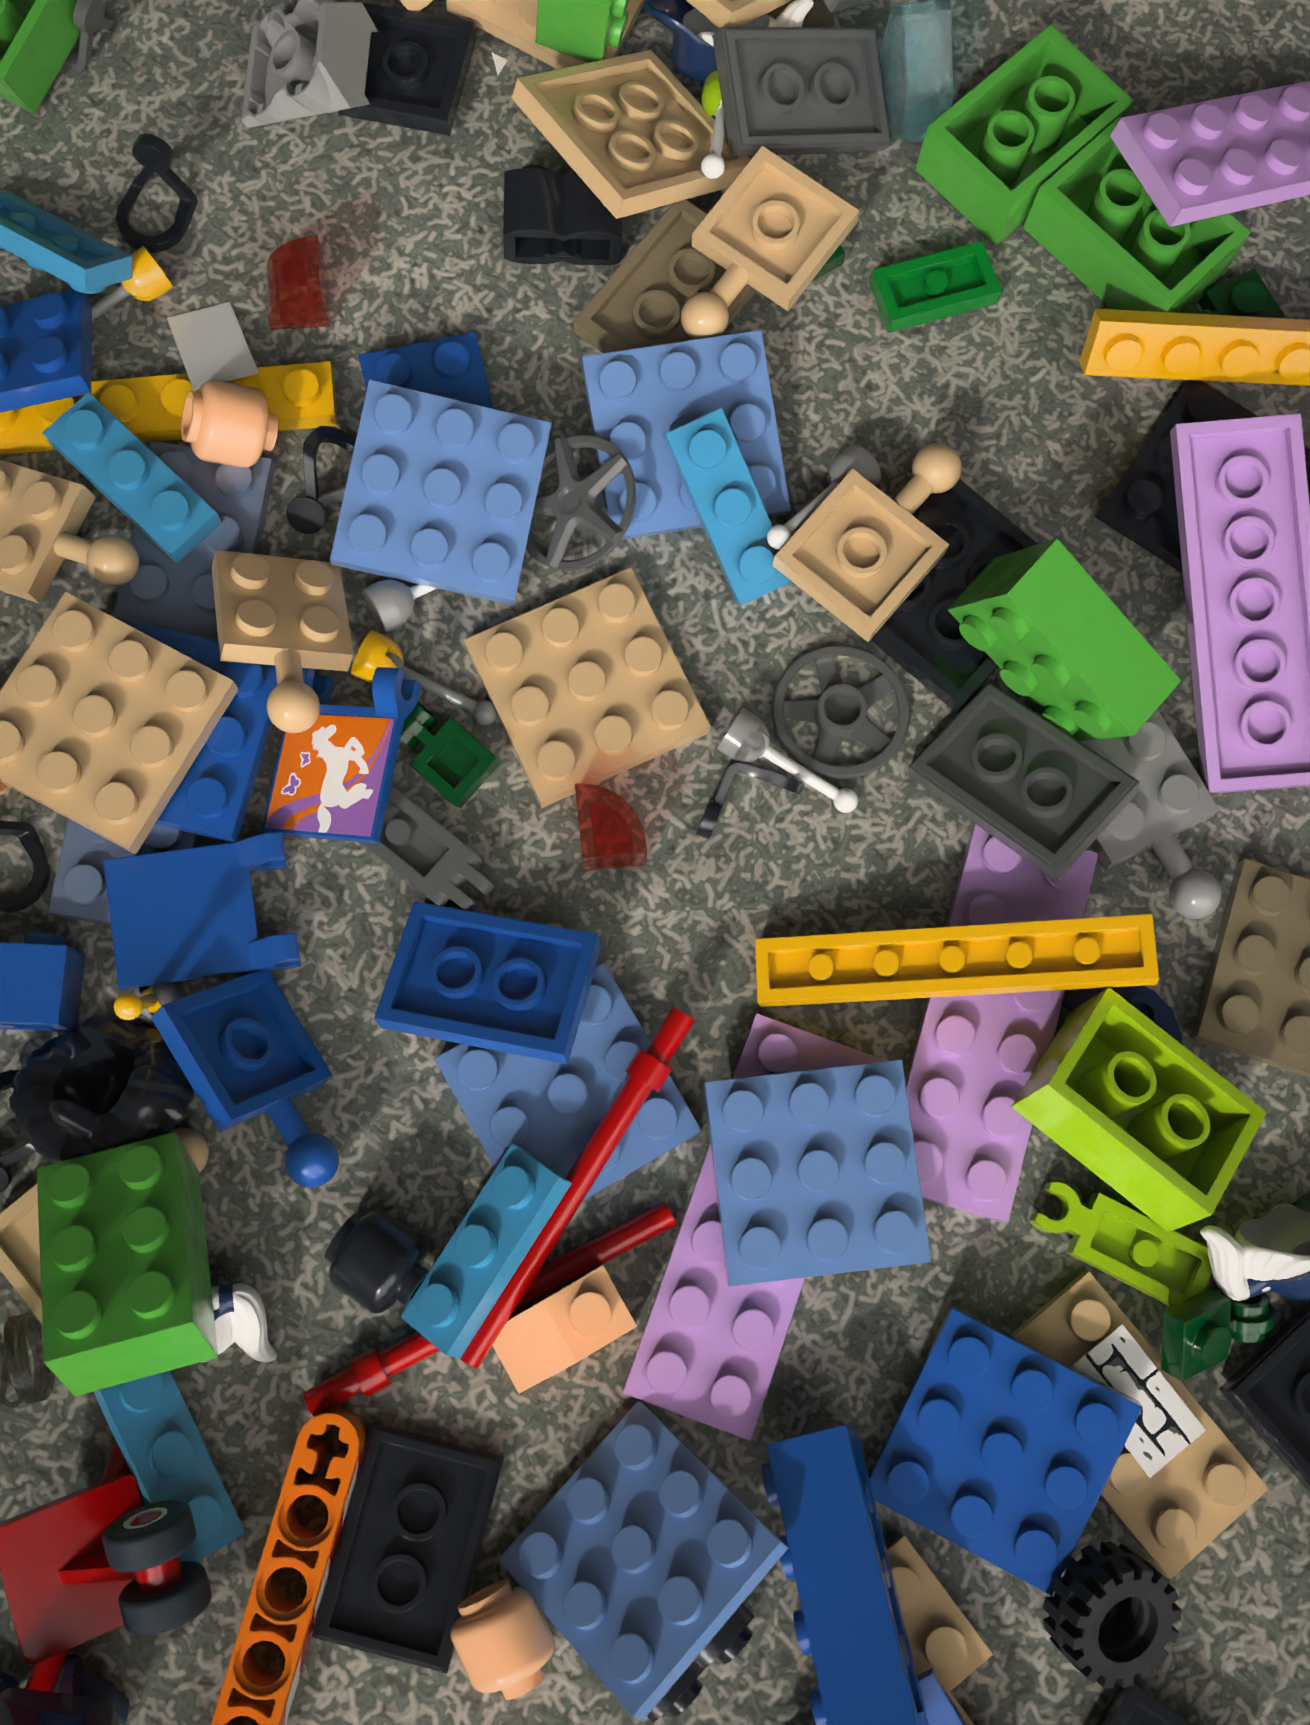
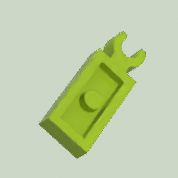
M1060 1182L1045 1183L1043 1191L1060 1200L1062 1205L1061 1215L1056 1220H1051L1043 1214L1033 1213L1029 1222L1036 1229L1044 1233L1067 1232L1073 1235L1066 1251L1067 1254L1170 1307L1205 1290L1212 1274L1207 1247L1174 1230L1167 1232L1152 1219L1101 1193H1092L1085 1207L1081 1205L1079 1196L1070 1186Z

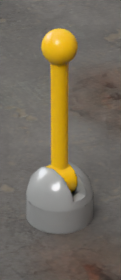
M180 981L152 985L143 990L144 987L132 988L131 992L123 993L116 998L114 1011L123 1020L138 1018L144 1023L155 1025L151 1017L164 1004L186 997V992Z

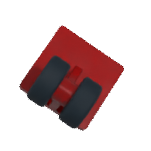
M123 1472L0 1522V1574L21 1655L28 1666H33L122 1625L125 1626L128 1632L135 1635H155L180 1627L199 1616L208 1607L212 1598V1592L204 1566L198 1562L180 1561L179 1555L186 1551L196 1538V1529L189 1505L179 1500H165L142 1506L135 1477L130 1472Z

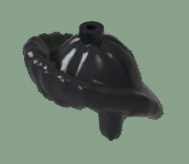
M95 1015L88 1018L81 1027L68 1031L64 1036L50 1039L42 1047L32 1051L26 1057L24 1067L13 1078V1093L9 1098V1104L21 1132L28 1136L30 1143L37 1153L53 1163H58L172 1133L174 1126L183 1121L187 1116L188 1106L193 1101L195 1092L157 1027L148 1023L139 1024L122 1020L112 1021L104 1016Z

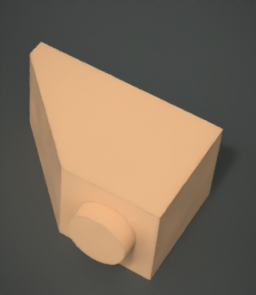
M601 1265L508 1320L495 1340L493 1347L518 1393H521L579 1362L636 1328L637 1325L605 1267Z

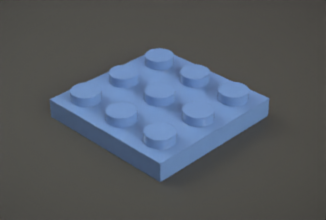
M761 330L582 356L581 365L593 436L609 441L622 451L631 465L635 478V509L631 523L621 540L703 527L663 435L720 408L725 413L768 516L785 515L791 511ZM596 449L598 466L600 468L611 460L612 457ZM620 473L603 489L606 514L618 525L621 522L626 506L627 491L623 473Z
M369 379L330 556L331 565L514 606L552 423Z
M602 963L595 968L568 1064L465 1044L455 1046L434 1058L495 1169L510 1145L514 1143L528 1150L566 1178L630 1074L625 1072L627 1066L638 1049L643 1051L647 1049L650 1040L605 963ZM670 1075L659 1092L652 1089L583 1201L701 1133V1128Z
M902 1060L710 1081L703 1084L729 1287L932 1262Z
M638 1400L498 1560L518 1584L531 1593L536 1605L630 1715L643 1721L782 1557L788 1547L645 1404Z

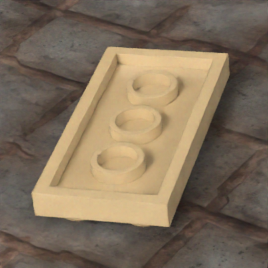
M1083 1271L1010 1335L1072 1366L1123 1324L1206 1429L1205 1432L1151 1478L1148 1477L1124 1446L1099 1497L1164 1577L1171 1580L1268 1491L1269 1488L1181 1381L1161 1370V1357L1090 1271Z

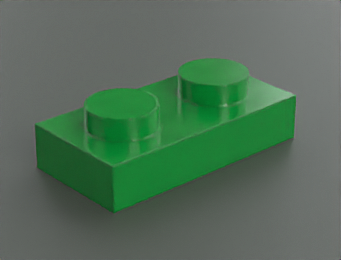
M983 241L874 269L869 280L870 288L887 333L995 305L1002 293Z

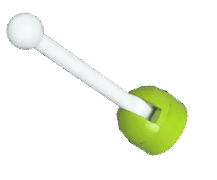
M717 70L710 73L705 79L701 97L705 112L715 119L710 151L701 163L703 174L710 179L720 177L725 169L721 151L726 125Z

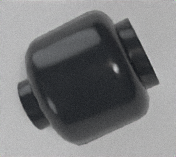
M382 1210L372 1211L364 1217L358 1213L349 1217L330 1242L324 1256L331 1263L328 1273L331 1284L362 1307L375 1314L388 1310L397 1301L407 1307L429 1273V1270L421 1266L427 1250L425 1239Z

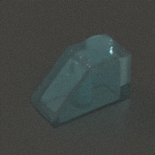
M933 0L891 7L879 56L891 141L907 139L911 142H922L927 127L952 105L954 92L952 7L950 0Z

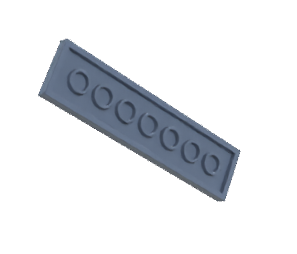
M151 441L150 450L217 512L222 523L177 564L133 523L130 542L138 552L139 568L136 575L129 582L119 586L113 617L218 641L211 568L215 550L258 554L275 473V465L272 458L260 457L257 463L251 467H234L200 460L193 453L192 447ZM68 818L48 913L57 918L111 925L103 860L135 856V854ZM155 824L136 855L199 847L201 835Z

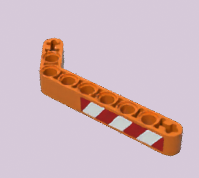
M332 1408L314 1416L302 1427L297 1437L211 1725H231L232 1718L237 1716H249L256 1720L259 1725H286L368 1437L364 1422L356 1413L346 1408ZM334 1425L340 1428L339 1440L349 1444L348 1450H342L332 1458L326 1477H305V1471L312 1475L322 1467L327 1446L317 1441V1435L324 1434ZM339 1478L340 1484L332 1481L331 1479ZM315 1495L322 1499L329 1513L328 1523L325 1528L309 1530L301 1525L296 1515V1503L300 1496ZM292 1567L300 1571L307 1584L305 1599L288 1601L281 1597L274 1583L275 1573L278 1569ZM260 1641H271L277 1644L285 1657L284 1670L278 1673H267L261 1670L254 1660V1644Z

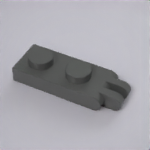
M391 785L379 844L357 843L433 905L445 907L450 901L460 910L474 912L478 907L477 904L463 893L460 888L467 882L485 897L491 892L494 885L476 870L483 860Z

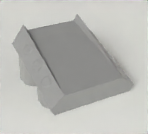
M298 0L293 13L287 14L282 9L276 8L268 12L260 23L252 25L241 121L246 128L337 112L370 104L365 96L371 33L378 32L362 2Z

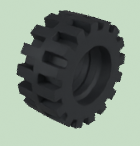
M1112 1541L1101 1542L1100 1550L1098 1551L1092 1545H1088L1080 1549L1082 1558L1079 1561L1070 1556L1062 1564L1067 1570L1063 1577L1054 1575L1049 1586L1055 1591V1594L1044 1599L1043 1609L1050 1615L1043 1619L1045 1630L1051 1635L1049 1639L1057 1649L1092 1683L1097 1681L1102 1687L1113 1689L1116 1681L1125 1688L1134 1685V1675L1138 1674L1143 1679L1154 1673L1150 1665L1155 1660L1163 1663L1168 1657L1169 1653L1164 1647L1167 1642L1176 1643L1179 1631L1172 1625L1173 1622L1181 1620V1608L1175 1603L1179 1596L1176 1589L1169 1584L1170 1581L1129 1546L1120 1543L1118 1547ZM1124 1600L1117 1616L1108 1625L1100 1628L1106 1613L1117 1602Z

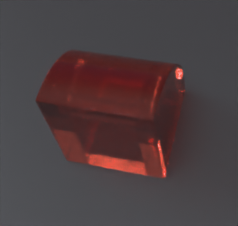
M318 236L302 237L281 245L273 251L267 261L268 316L271 330L330 327L328 272Z
M575 784V802L583 872L645 866L647 847L644 829L638 815L629 803L607 788L593 784Z

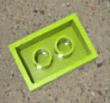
M1107 987L1070 1012L1011 1105L1015 1111L1167 1232L1213 1214L1267 1114L1263 1108L1110 987Z

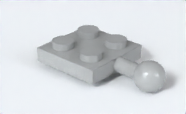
M1157 709L1134 736L1080 741L1140 781L1137 795L1091 844L1095 853H1098V858L1105 870L1152 847L1172 880L1169 898L1173 908L1180 915L1190 919H1201L1211 915L1221 902L1222 891L1220 884L1211 873L1194 868L1175 835L1213 817L1220 809L1159 710Z

